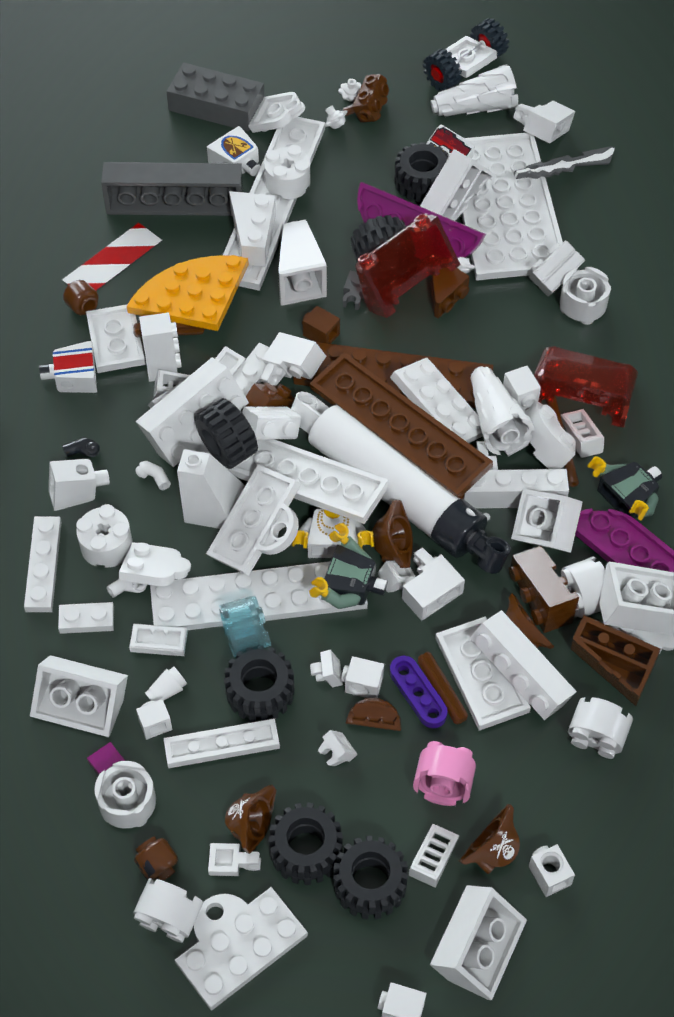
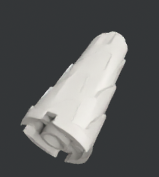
M502 65L496 69L479 74V77L461 82L456 87L438 92L434 96V100L430 101L433 113L446 117L463 113L468 115L484 111L488 113L516 108L518 106V94L514 95V89L517 87L512 70L509 65Z
M481 366L476 368L471 374L470 379L473 386L480 427L487 448L490 452L501 455L499 451L503 450L509 455L523 449L533 439L531 431L535 433L530 417L523 412L515 398L510 396L500 379L495 376L489 367Z

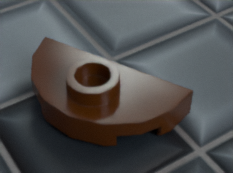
M366 698L357 702L350 709L346 724L401 731V718L396 708L388 701L379 698Z

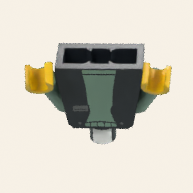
M597 456L590 461L587 467L594 469L593 476H601L597 491L615 510L625 513L634 519L638 516L640 521L644 517L654 514L659 500L657 495L659 485L657 482L662 479V473L657 467L653 466L645 471L636 462L627 465H609Z
M339 523L335 525L334 528L338 530L339 534L333 531L329 537L333 542L341 541V545L336 546L325 578L317 577L311 582L316 587L309 590L310 596L316 598L321 595V600L326 601L337 609L364 605L369 592L384 596L388 580L375 577L376 562L351 536H348L349 530L345 524Z

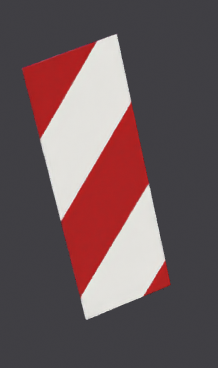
M137 223L62 280L68 285L76 280H84L97 290L162 240L143 225Z

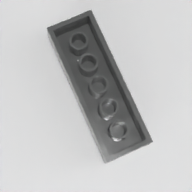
M104 162L101 184L106 214L232 216L229 191L243 192L242 163Z

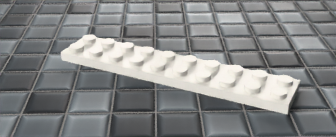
M301 117L292 119L286 126L276 129L267 152L295 144L300 146L301 150L308 155L311 165L325 131V122ZM266 155L250 193L272 195L265 185L264 163ZM275 194L276 217L266 267L248 265L239 286L260 291L282 237L283 224L288 222L297 198L282 199L281 195ZM235 228L223 255L241 256Z

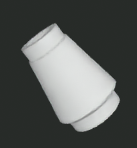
M173 666L170 670L166 668L145 694L151 701L162 699L164 701L183 691L182 687L187 682Z

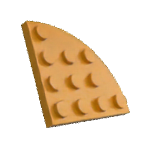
M236 255L201 257L178 263L147 281L131 298L127 305V311L130 314L140 316L169 313L171 322L218 331L249 265L248 258Z

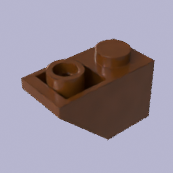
M449 262L442 266L432 277L431 292L434 316L436 318H440L445 312L448 313L459 299H464L469 292L470 276Z
M269 383L253 384L246 395L249 403L245 407L291 408L295 398L291 395V390L282 384H279V386Z

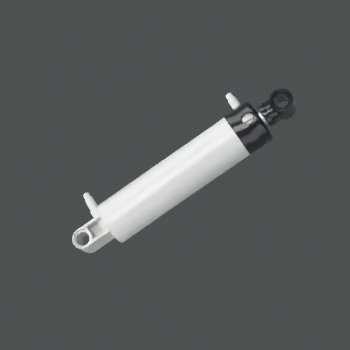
M298 392L296 394L291 409L293 412L301 415L300 428L309 434L308 440L312 446L331 460L388 479L387 491L381 499L388 505H391L394 500H401L408 520L453 557L459 558L468 552L470 554L475 553L478 556L477 564L482 570L491 574H497L502 570L511 552V547L502 538L487 537L485 529L487 521L490 520L488 513L482 514L464 499L454 496L338 405L329 408L310 393Z

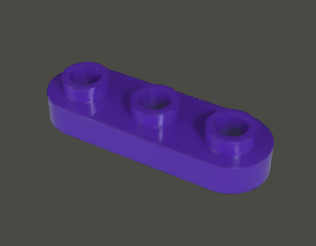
M409 656L396 657L390 665L392 680L423 725L429 728L442 726L447 719L445 703L414 659ZM404 670L407 671L408 674L401 675L399 672ZM421 692L423 695L418 697L415 696L413 693ZM430 713H435L438 717L431 718L428 715Z

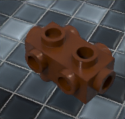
M381 74L366 75L353 105L343 108V111L347 110L345 116L356 113L360 122L377 121L381 117L380 111L382 106L388 101L389 87L386 77Z

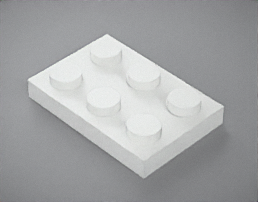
M127 305L86 311L97 373L146 365L141 338L135 337L133 332L134 324L137 323L136 315L128 313Z

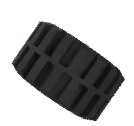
M425 142L411 144V147L406 146L403 148V151H399L395 160L394 184H396L395 188L397 191H400V195L403 197L407 196L408 200L412 201L414 199L416 202L421 203L445 165L449 154L446 151H442L443 148L440 146L435 147L434 144H425Z
M386 215L385 217L377 216L375 219L371 218L366 223L360 224L359 229H355L354 235L351 236V246L358 268L364 274L373 275V277L376 275L378 277H383L387 274L391 275L396 271L402 270V267L409 264L408 261L413 258L414 247L407 226L398 217L392 218L390 215Z
M221 398L195 415V424L201 440L211 455L226 468H234L258 451L257 439L251 425L243 413L229 400Z
M258 646L256 650L248 647L246 648V653L239 651L236 654V659L231 658L228 662L229 668L225 669L224 682L226 698L234 713L238 711L239 717L242 719L248 716L250 722H256V719L264 721L269 717L277 719L279 718V712L284 714L287 711V705L292 704L295 690L294 672L291 669L290 661L285 660L283 653L279 652L276 654L275 649L271 647L268 650H264V646ZM255 677H266L275 683L268 690L255 692L245 687V684Z
M301 803L295 804V809L293 810L287 807L283 810L284 816L278 814L275 818V825L272 824L270 828L269 848L274 868L277 872L281 870V876L286 880L291 876L292 883L299 884V880H304L305 885H311V880L316 879L317 883L323 881V875L329 878L333 874L337 855L339 852L342 853L343 836L339 821L335 822V815L331 811L325 814V807L319 805L318 809L314 808V803H307V807H301ZM309 833L320 838L323 845L318 851L304 855L293 851L289 843L297 835Z
M366 836V841H361L360 837L354 839V845L346 844L343 853L339 852L336 863H334L333 883L337 900L341 899V906L344 909L349 907L350 914L355 917L358 912L362 913V919H368L369 915H374L375 919H379L382 912H385L388 916L393 913L394 906L396 908L400 906L402 898L406 894L408 880L407 861H403L404 855L401 850L395 851V844L390 842L386 845L385 839L381 837L378 838V841H373V836ZM371 866L382 870L388 880L379 888L366 889L358 885L353 876L359 869Z

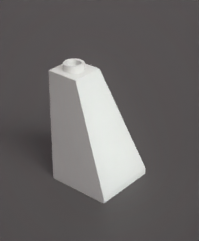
M306 219L283 224L279 263L281 306L327 297V265Z
M184 449L177 470L184 522L221 529L245 485L211 454Z

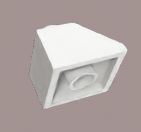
M523 488L511 539L571 553L583 502L567 496Z

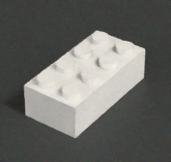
M212 357L135 422L158 455L174 467L180 462L184 449L193 451L203 442L196 428V414L221 398L229 400L239 410L244 408L249 402L229 369Z

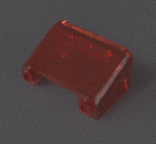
M423 213L418 215L413 223L372 252L360 256L355 268L368 310L388 318L396 312L393 304L397 305L400 303L398 300L399 296L430 274L437 276L440 274L439 270L448 267L449 271H453L461 264L438 216Z
M557 346L547 347L543 350L534 372V377L541 387L538 402L541 403L546 398H549V402H553L556 395L603 407L601 415L606 416L607 413L610 414L613 419L612 425L624 428L638 372L629 364L561 349Z

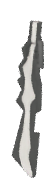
M609 146L582 152L583 156L574 158L566 155L545 163L537 162L526 166L524 169L515 170L514 177L515 179H538L540 177H551L554 174L559 176L562 171L573 172L575 166L607 165L611 161L614 147Z

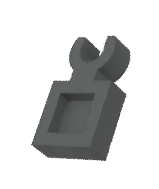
M350 270L344 285L343 307H346L348 302L353 301L355 302V310L360 308L361 298H367L373 275Z

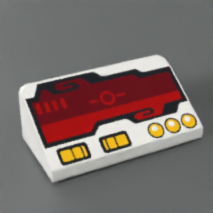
M440 125L426 143H432L435 147L440 146L443 148L442 151H446L449 154L448 157L453 149L471 159L474 157L475 145L443 125Z

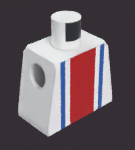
M91 341L55 349L53 351V364L39 365L41 380L55 379L59 392H97L95 359Z

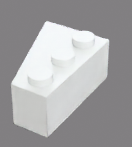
M453 149L420 206L455 221L468 207L466 203L474 195L478 196L482 192L481 187L489 179L493 180L497 175Z
M229 191L231 214L241 257L248 258L249 265L266 267L276 217L275 195Z
M169 313L139 317L149 382L155 381L158 370L178 373L177 368L182 366L180 353H178L180 352L178 338H173L178 337L176 322L170 321Z

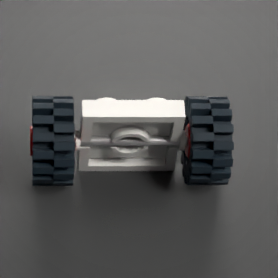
M487 18L472 28L470 37L465 36L447 49L442 50L441 48L427 56L423 61V68H425L424 74L428 75L426 77L427 80L431 81V86L435 85V89L437 91L440 90V92L450 89L460 82L462 76L465 78L471 76L506 53L507 49H509V39H506L508 36L507 32H503L504 27H500V23L498 21L495 22V19Z

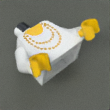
M316 509L313 517L308 518L298 530L292 546L300 544L303 545V548H307L308 544V558H332L336 546L341 545V541L333 542L329 535L333 531L339 534L338 530L334 528L339 523H343L348 527V536H351L361 548L363 545L374 547L373 533L367 531L362 523L324 509Z

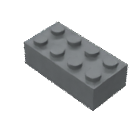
M184 62L167 89L169 111L233 128L240 126L244 131L248 132L250 131L248 126L265 97L264 83Z

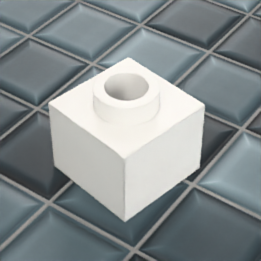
M163 699L146 702L136 709L146 740L172 730L170 716Z

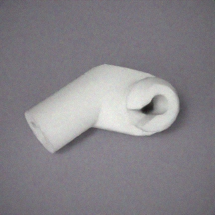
M142 461L139 464L140 466L136 467V474L139 477L146 478L148 475L152 476L160 490L170 487L171 483L162 467L149 461Z
M118 579L106 588L108 593L114 598L124 591L143 592L147 584Z

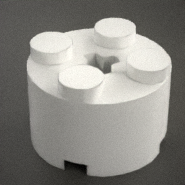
M295 144L289 147L270 150L266 153L264 165L267 190L272 195H281L282 199H295L302 196L306 192L307 187L310 186V159L308 155L301 150L300 146Z
M585 267V270L578 271V268L569 271L563 280L560 310L568 317L589 325L605 313L611 285H609L607 275L596 268Z
M106 504L87 512L77 521V537L80 549L88 563L94 566L105 565V568L124 562L132 544V536L129 522L122 512L114 509L112 505Z
M595 557L568 565L561 570V577L564 576L568 581V584L565 585L570 593L576 592L579 596L574 618H583L584 615L589 616L601 611L599 601L605 568L600 561L594 562Z
M585 697L581 698L568 729V733L572 737L571 743L581 749H587L588 746L598 750L599 755L613 759L615 754L622 752L633 717L629 713L625 717L621 714L623 708L609 701L592 697L590 702H585Z
M120 761L114 763L106 771L101 772L96 780L95 796L101 815L106 822L118 828L141 827L147 822L155 809L156 794L153 781L144 767L136 762Z
M149 878L133 912L135 914L134 919L140 922V926L150 931L156 932L157 928H161V930L167 933V937L183 943L185 937L188 938L203 901L196 896L191 901L186 898V890L162 880L156 879L154 882L152 878Z

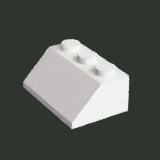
M608 562L599 601L604 625L674 635V572Z
M50 655L38 664L30 717L109 737L124 700L128 675Z
M467 885L430 965L448 981L487 1000H492L527 919L492 887Z

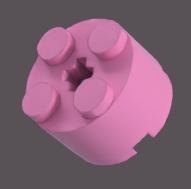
M437 741L429 742L427 748L423 749L420 753L413 782L414 790L417 793L418 790L425 793L424 799L439 805L454 806L456 801L462 799L463 803L467 802L470 798L476 770L472 751L464 747L444 746Z

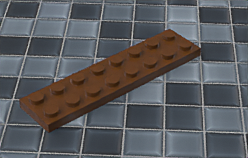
M316 342L326 355L325 359L312 380L304 377L300 379L294 377V384L310 386V382L345 352L407 398L390 378L391 375L400 368L428 358L462 398L466 400L470 407L476 408L473 386L470 379L471 374L476 368L481 366L489 367L493 371V365Z
M345 352L310 382L311 389L333 406L338 405L457 498H461L493 467L491 459Z

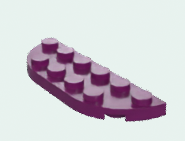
M360 182L357 202L358 210L364 223L371 218L375 219L377 216L385 217L386 215L403 220L413 243L414 256L433 263H452L454 258H466L481 245L486 236L483 232L364 182Z
M591 508L580 511L575 536L607 562L674 572V550L631 516L613 509L593 511Z

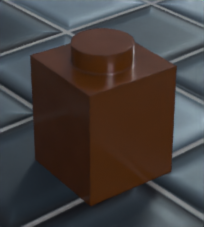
M316 306L311 312H307L302 319L303 336L311 341L331 344L340 334V318L319 306Z

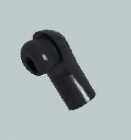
M85 437L62 446L66 457L77 453L88 457H95L100 452L98 443Z

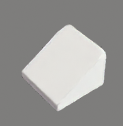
M386 561L378 571L379 578L388 580L386 588L388 593L402 589L405 581L415 576L411 568H400L395 561Z

